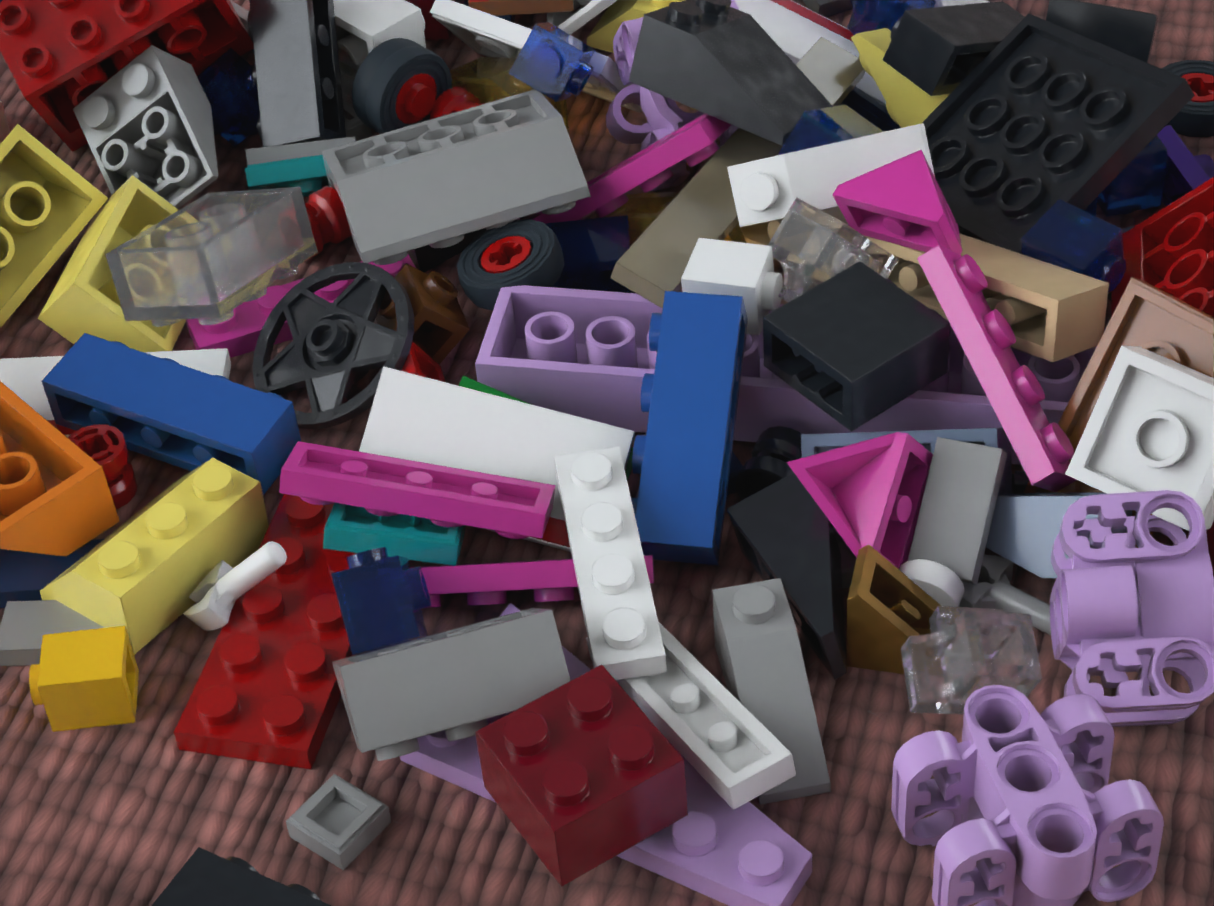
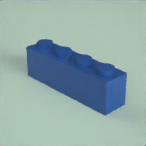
M665 291L662 313H652L649 327L650 351H656L657 356L654 374L645 373L642 381L641 411L649 412L646 435H636L634 441L632 469L634 474H641L638 498L631 497L643 555H653V560L717 566L719 564L748 324L743 296Z
M84 333L41 381L56 424L76 431L93 424H107L116 427L123 433L128 450L188 471H192L211 458H215L260 481L263 495L281 474V468L296 443L301 441L292 401L286 400L275 393H265L234 383L226 377L210 375L180 365L172 359L159 358L129 348L121 342H111Z

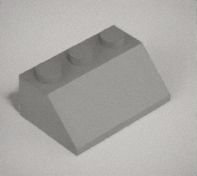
M541 608L522 610L332 662L357 748L361 753L375 750L377 761L392 759L415 752L420 749L417 741L418 737L445 730L448 741L475 736L476 731L488 725L487 718L515 711L571 681L552 609Z

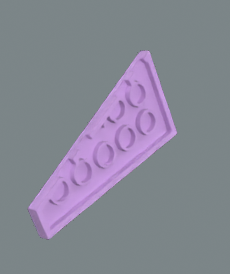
M510 603L500 616L519 612L520 610ZM562 646L570 680L591 670ZM511 712L487 718L488 725ZM445 730L418 737L417 741L420 749L400 756V760L496 803L484 787L476 735L448 741ZM683 757L688 815L617 856L728 906H791L812 873V853L752 803L747 802L733 810Z

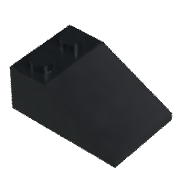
M684 0L682 2H671L667 7L644 14L629 82L779 145H783L834 119L836 109L750 14L730 7L731 0Z

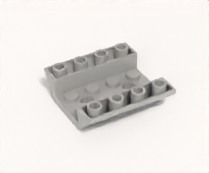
M538 89L322 151L329 187L337 191L343 203L353 241L363 263L373 261L376 265L392 264L404 259L408 255L407 251L426 245H430L432 248L449 247L462 241L466 233L483 228L487 230L499 228L514 220H520V217L540 211L547 215L563 213L575 207V201L591 197L588 184L562 115Z

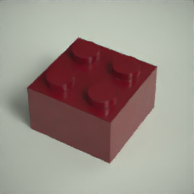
M602 664L475 732L485 789L561 887L688 815L683 757Z

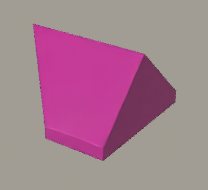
M922 150L839 184L832 194L853 233L923 252L929 251L938 244L959 255L963 251L958 224Z
M894 432L786 462L856 558L858 550L869 544L898 569L903 563L908 561L933 454L908 433Z

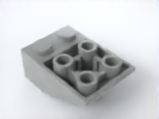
M153 45L73 108L111 195L133 175L179 209L218 178L211 105L191 64Z

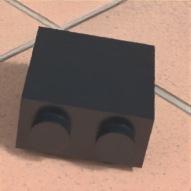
M861 261L763 317L764 367L851 432L948 372L950 323L937 311L929 309L897 287L890 279L884 278Z

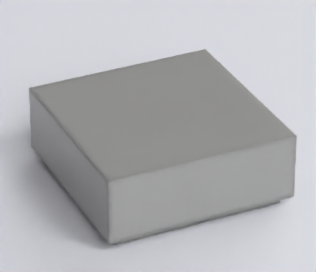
M333 774L286 820L289 837L342 870L391 823L389 807L336 774Z

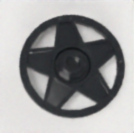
M363 262L335 264L306 277L278 302L261 329L253 357V380L256 390L281 395L307 387L312 413L295 410L298 428H329L360 415L373 404L383 366L401 371L407 360L414 334V313L407 292L387 271L378 266ZM354 279L332 303L314 294L317 290L337 281ZM386 290L395 303L397 331L374 323ZM287 320L294 340L271 360L274 343L284 322ZM382 368L365 389L349 400L355 382L362 379L369 370Z

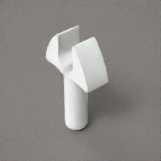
M267 542L234 568L222 560L190 594L189 598L195 601L196 604L183 614L206 631L215 630L226 625L236 599L285 564L287 555L284 548L277 542Z

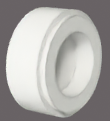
M925 559L910 560L900 566L899 570L953 616L956 614L965 589L955 572L940 563Z

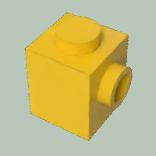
M126 626L78 630L42 636L40 663L31 664L29 687L34 705H44L53 732L136 723L139 669Z

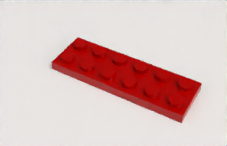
M283 494L259 548L267 542H277L284 548L287 560L284 565L236 599L229 621L222 627L174 730L179 750L312 769L341 697L332 662L358 655L382 595L381 570L393 568L394 563L378 559L375 555L323 549L324 527L334 503L314 505L303 501L299 496Z

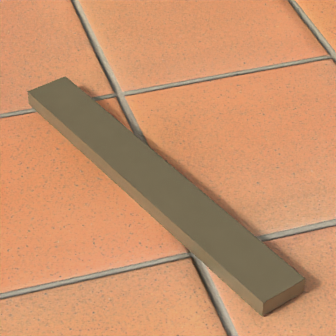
M820 37L796 64L835 109L860 82L866 72L860 63L859 57L823 37ZM820 127L783 145L738 128L615 264L611 279L663 308L665 291L679 292L682 289L681 278L698 238L724 240L739 223L727 167L799 151Z

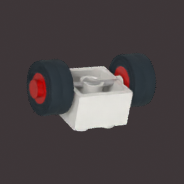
M333 0L342 97L353 106L357 117L366 126L380 134L430 120V112L439 95L452 88V78L445 61L436 53L426 49L424 35L425 20L421 9L406 0ZM248 30V34L253 41V36L250 30Z

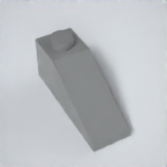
M781 578L713 589L715 648L727 690L793 756L796 776L758 796L759 804L831 792V782L797 628Z

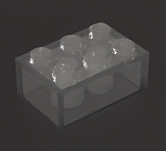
M301 187L207 193L105 255L125 321L151 320L153 326L162 327L178 323L183 319H198L201 325H213L224 322L234 316L233 309L243 302L252 301L264 296L267 293L266 287L274 281L295 275L299 271L298 265L318 251Z

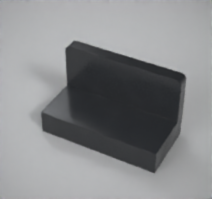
M1079 0L1049 1L1046 21L1155 66L1157 55H1151L1158 22L1156 14Z

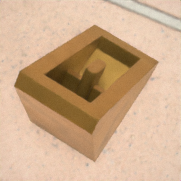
M868 544L859 549L847 598L846 666L945 680L953 676L963 623L871 545Z

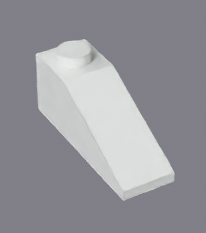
M924 123L727 167L739 226L744 227L837 207L838 205L832 194L839 184L919 150H922L934 174Z

